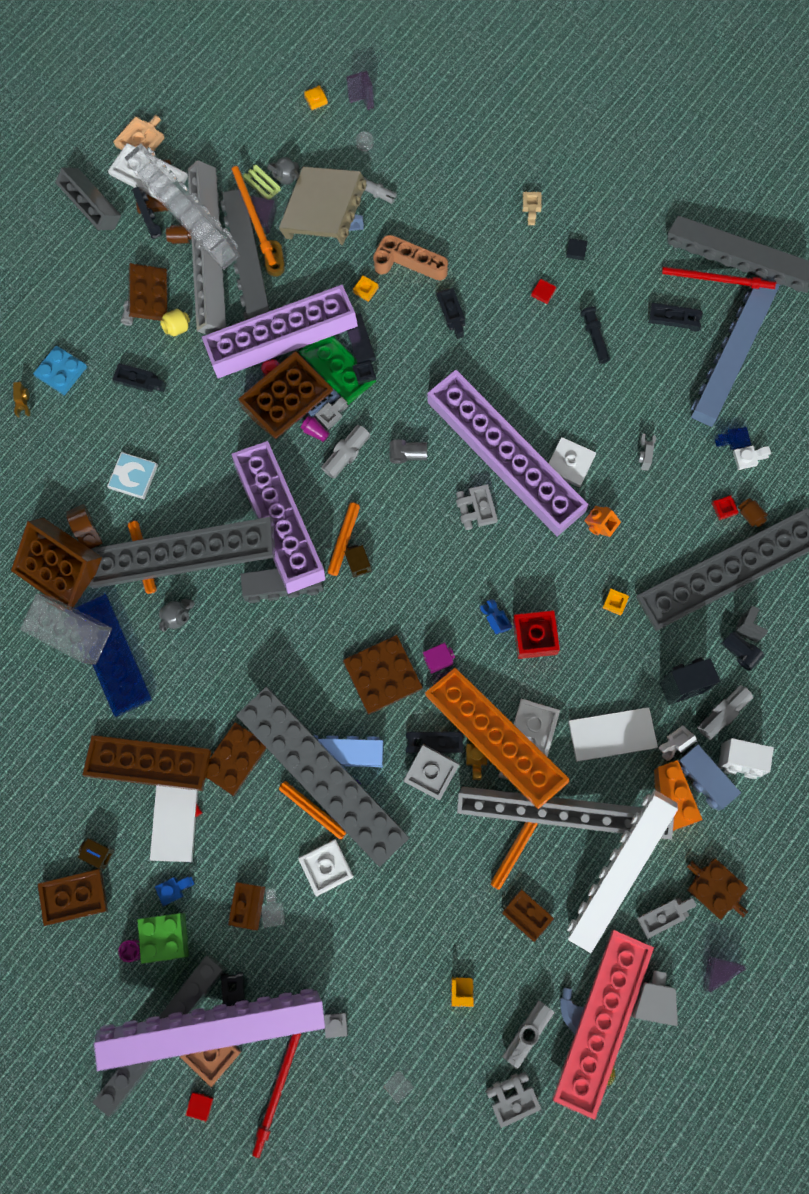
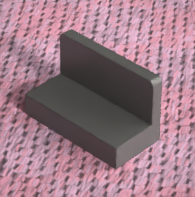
M751 606L741 615L735 632L757 643L767 635L768 630L754 624L759 609Z

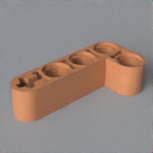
M387 235L382 239L373 257L375 271L379 274L388 273L394 262L436 280H443L448 274V261L446 258L392 235Z

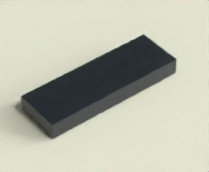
M361 313L355 314L358 326L347 330L357 364L376 361Z

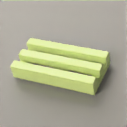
M255 165L253 170L250 169L248 174L245 173L243 175V179L266 201H269L281 191L280 186ZM253 177V178H254L258 183H260V185H261L263 188H265L270 194L268 195V194H267L260 186H258L251 178Z

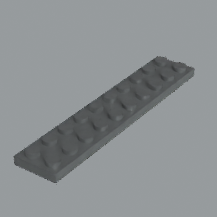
M806 508L637 595L636 599L654 630L658 631L809 553V509Z
M265 517L93 548L91 550L102 556V559L89 587L99 588L274 558L273 519Z
M267 686L236 715L379 867L410 838Z

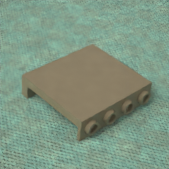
M303 167L279 226L286 239H293L294 233L337 238L339 243L343 245L348 237L351 223L354 221L357 207L360 205L363 191L366 189V180L361 171Z

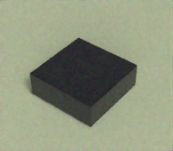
M569 238L566 258L584 261L588 241Z
M371 361L353 365L358 385L376 380Z

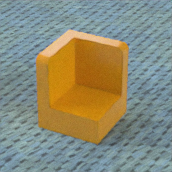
M452 977V1006L474 1007L472 978Z

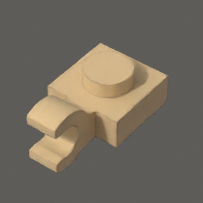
M523 192V212H528V225H535L536 212H541V192Z

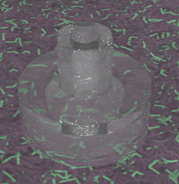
M365 131L360 132L356 136L357 148L361 151L372 149L374 145L372 134Z

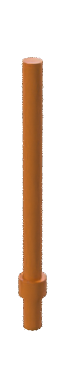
M234 166L232 167V172L260 240L262 253L266 255L269 265H274L276 261L272 253L271 243L266 238L239 167Z

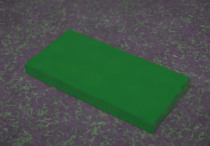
M334 336L306 345L299 351V355L340 397L347 401V405L376 382V380L358 385L353 371V365H357L356 358Z

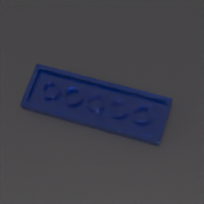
M104 594L70 610V614L114 717L117 718L153 701L108 595Z

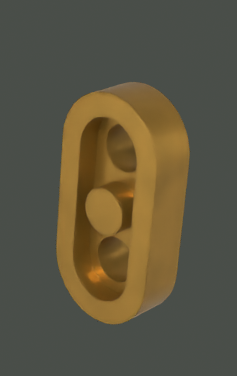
M271 240L272 251H276V253H273L276 264L269 265L264 254L265 264L269 275L277 277L285 271L281 244Z

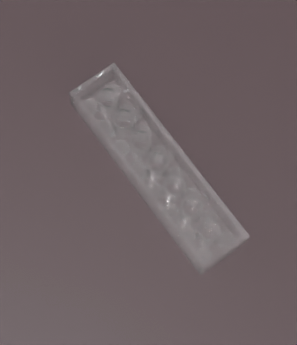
M140 143L124 157L139 180L223 270L226 269L240 256L237 251L238 245L232 239L230 232L226 228L223 229L220 222L215 216L211 217L209 215L208 209L203 204H199V200L193 193L187 192L188 189L182 181H176L178 178L171 170L168 171L166 169V165L160 158H155V153L149 147L146 149Z

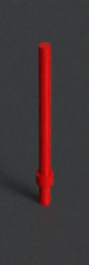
M663 267L662 274L752 286L751 288L775 289L777 282L762 280L759 277L752 279Z
M301 1033L292 1034L262 1125L258 1127L256 1133L257 1140L252 1152L253 1157L260 1158L265 1141L269 1139L271 1133L269 1129Z

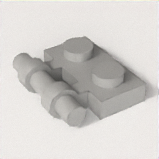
M488 484L470 488V496L468 497L464 496L463 491L456 493V504L460 508L462 515L460 519L461 523L464 524L465 530L473 528L471 523L473 520H477L478 527L497 523L498 519ZM467 505H473V513H469Z
M526 1072L519 1075L515 1073L511 1075L510 1079L501 1083L498 1081L493 1084V1087L486 1089L488 1098L498 1096L499 1102L492 1104V1108L501 1128L542 1110L532 1086L523 1090L521 1084L529 1080ZM515 1087L517 1093L505 1098L503 1092Z

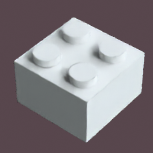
M731 738L721 744L718 767L724 769L723 772L736 775V772L743 773L744 777L750 779L763 777V775L770 773L774 747Z

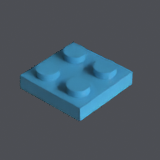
M56 345L33 374L65 396L87 366Z

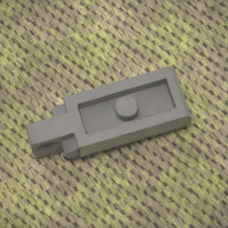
M680 898L673 899L638 917L637 920L646 937L650 938L685 920L689 916L687 911L697 905L693 898L683 902Z

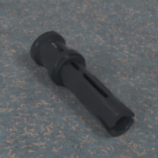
M592 306L583 309L580 315L584 318L585 330L591 336L599 364L609 362L611 358L600 328L602 324L598 321L597 309Z

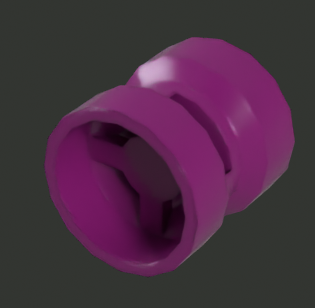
M139 940L124 941L120 945L118 954L122 961L129 963L141 959Z

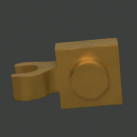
M13 382L14 413L17 417H20L22 410H25L27 416L31 414L27 406V400L30 397L29 391L21 382Z
M466 744V766H473V780H481V766H487V757L474 744Z

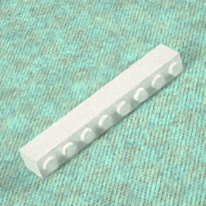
M656 790L651 795L647 794L644 798L642 811L635 813L631 821L633 826L630 831L626 830L620 839V842H622L619 849L615 848L609 858L611 862L608 868L606 866L603 867L599 874V883L592 885L588 893L590 898L587 903L582 902L577 912L579 913L576 920L572 919L567 928V931H569L568 940L590 953L593 951L678 810L677 802Z

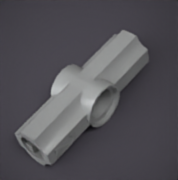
M357 425L345 440L342 439L338 442L333 450V454L321 467L322 470L329 477L335 479L347 464H351L355 460L359 449L370 438V433L364 427Z
M742 685L738 686L699 724L697 728L700 733L711 740L725 725H729L740 714L739 711L753 698L751 692Z
M538 1001L525 1022L519 1027L518 1033L502 1057L518 1069L532 1046L538 1042L540 1034L555 1012ZM527 1028L534 1030V1036L530 1040L523 1038V1031Z

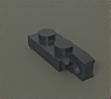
M139 186L132 188L151 239L161 237V227L154 224L153 220L156 218L153 210L147 207L146 202L149 200L145 190L141 191Z
M454 288L437 292L436 298L449 331L454 330L457 339L463 338V326H466L465 317Z
M118 363L112 378L114 383L146 392H153V390L164 392L167 386L153 372Z

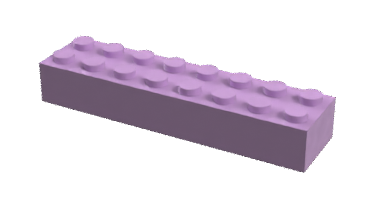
M343 285L202 336L217 378H221L355 328L358 324L355 311Z
M266 441L232 453L234 466L256 519L265 517L273 519L275 557L273 559L287 593L290 594L324 581L323 566L269 442Z

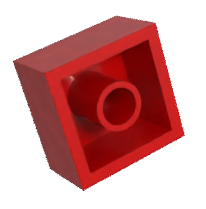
M555 611L514 615L513 628L518 659L558 655L560 647Z

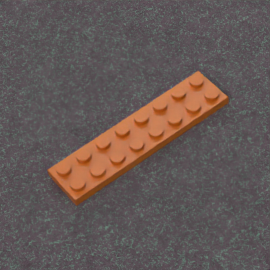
M456 668L425 692L426 697L537 809L542 807L569 782V778Z

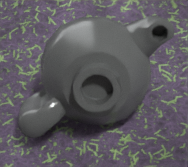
M282 157L277 162L269 163L267 166L268 170L272 171L273 177L284 185H290L295 179L299 178V165L288 157Z
M185 598L180 602L171 601L161 607L159 617L162 621L160 622L159 629L165 632L168 628H181L188 621L189 614L187 611L194 607L195 602Z

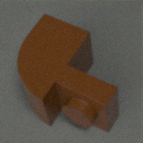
M85 504L66 512L68 523L79 542L90 549L103 544Z

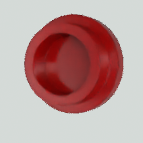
M274 359L264 361L261 367L265 376L279 365V362Z

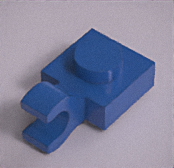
M493 599L487 601L489 608L487 605L480 606L481 611L488 615L486 618L495 634L506 632L512 628L503 610L499 611Z
M173 877L155 886L162 905L166 906L184 897L182 890L193 886L195 883L192 877H186L179 882L176 877Z

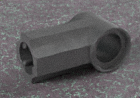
M399 439L390 441V462L401 464L407 460H427V442L407 443Z

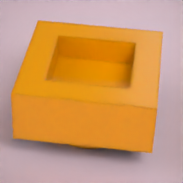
M320 86L304 92V97L311 110L328 104L327 98Z
M362 276L353 288V293L369 302L379 287L374 281Z
M610 589L603 609L621 616L629 596Z

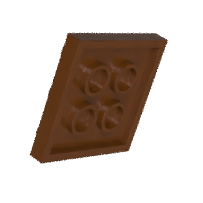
M397 635L343 660L368 715L423 689Z

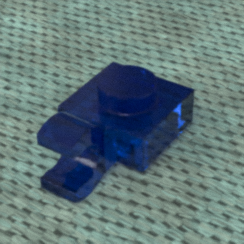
M747 427L729 429L726 434H720L717 436L718 439L714 440L716 447L729 445L730 450L751 446Z

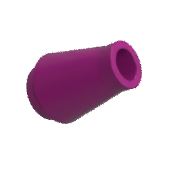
M308 416L301 425V429L304 430L303 433L322 442L330 434L315 417Z

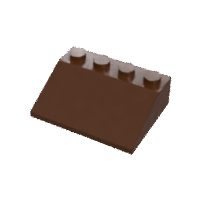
M295 351L238 398L241 408L255 423L273 438L277 439L333 392V388Z
M45 518L27 521L11 571L53 601L71 611L96 575L102 556Z

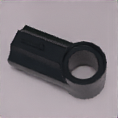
M735 631L721 643L737 658V662L748 671H752L765 656L757 646L746 642Z

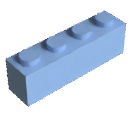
M326 736V739H318L342 766L383 767L384 743L383 740H379V737L370 736L367 737V740H359L358 736H347V739H338V736Z

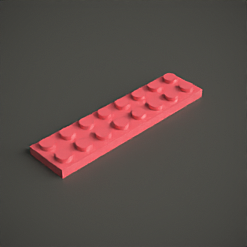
M612 930L552 1100L594 1120L596 1119L654 947Z

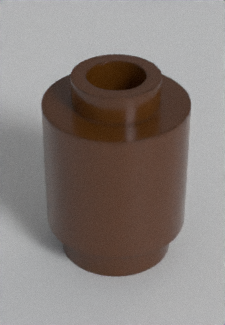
M171 225L166 227L167 242H172V244L190 243L192 238L189 225Z
M748 498L738 507L740 514L752 527H760L767 521L766 517L768 514L756 500L753 501L751 498Z

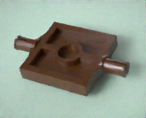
M716 858L702 869L693 860L686 866L696 875L687 891L718 919L721 920L732 909L741 915L742 918L745 916L744 913H748V910L739 903L741 896L747 891L748 887Z

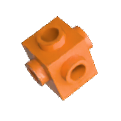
M595 506L584 520L593 534H601L608 537L613 534L621 523L610 508Z

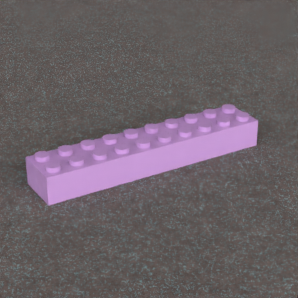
M457 370L427 393L428 404L557 537L586 512L588 507L586 501Z
M305 989L300 991L301 994L283 993L279 995V998H258L257 1002L239 1001L234 1006L229 1007L222 1004L214 1006L212 1010L207 1011L199 1008L192 1010L190 1014L182 1015L181 1012L170 1014L168 1018L160 1019V1017L155 1016L147 1018L145 1022L140 1023L132 1020L118 1027H114L112 1024L101 1027V1030H97L94 1041L97 1071L325 1029L322 1001L317 991Z

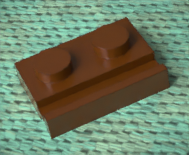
M236 882L228 922L229 926L258 930L266 887Z
M522 889L502 912L506 918L533 942L537 940L554 920L548 912Z

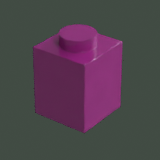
M445 643L423 652V658L431 674L453 665L455 655L451 647L447 648Z

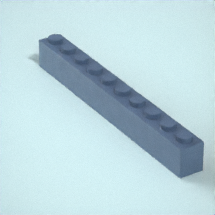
M776 284L775 289L760 288L752 289L751 292L747 291L743 302L746 304L744 307L740 306L735 316L738 318L737 323L733 321L728 331L731 335L729 338L725 337L721 348H724L722 353L718 352L713 362L716 366L714 369L710 368L706 379H709L707 385L703 383L698 393L701 395L700 400L695 399L691 410L694 412L691 418L710 427L713 426L780 285Z

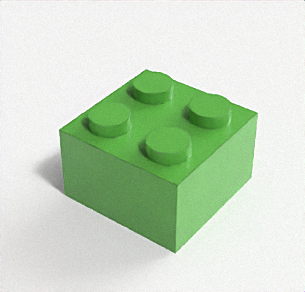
M185 913L138 919L141 964L189 956Z

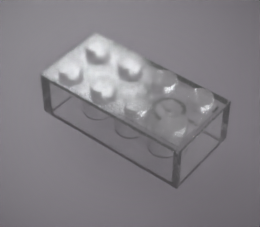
M36 593L20 630L82 663L96 665L112 628L51 596Z

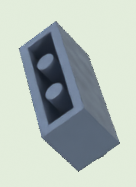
M699 745L693 747L678 760L684 776L690 778L693 782L691 784L697 792H702L707 798L706 802L712 809L716 808L718 811L724 809L741 794L737 787Z

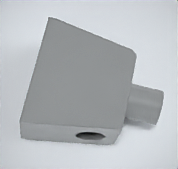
M654 971L652 983L642 982L632 1017L677 1026L676 989L665 986L667 973Z

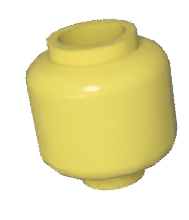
M174 309L163 315L161 327L167 335L169 334L174 337L188 330L190 319L187 313Z

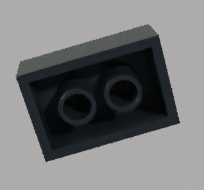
M703 657L691 661V664L686 667L684 664H680L671 668L672 670L667 672L668 674L664 676L660 685L668 705H672L704 694L721 681L711 658L704 660Z

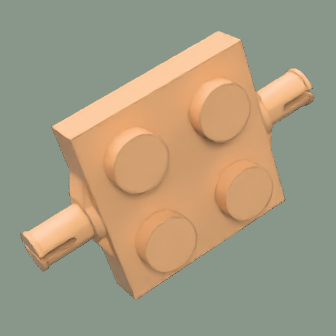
M156 115L150 122H145L135 117L113 141L115 146L123 150L128 143L151 154L165 139L163 134L155 129V126L161 120Z

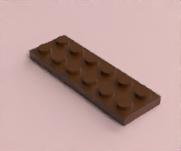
M92 735L82 775L90 778L203 791L211 750Z

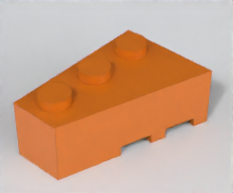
M678 760L654 769L655 790L678 804V810L674 815L673 831L703 820Z

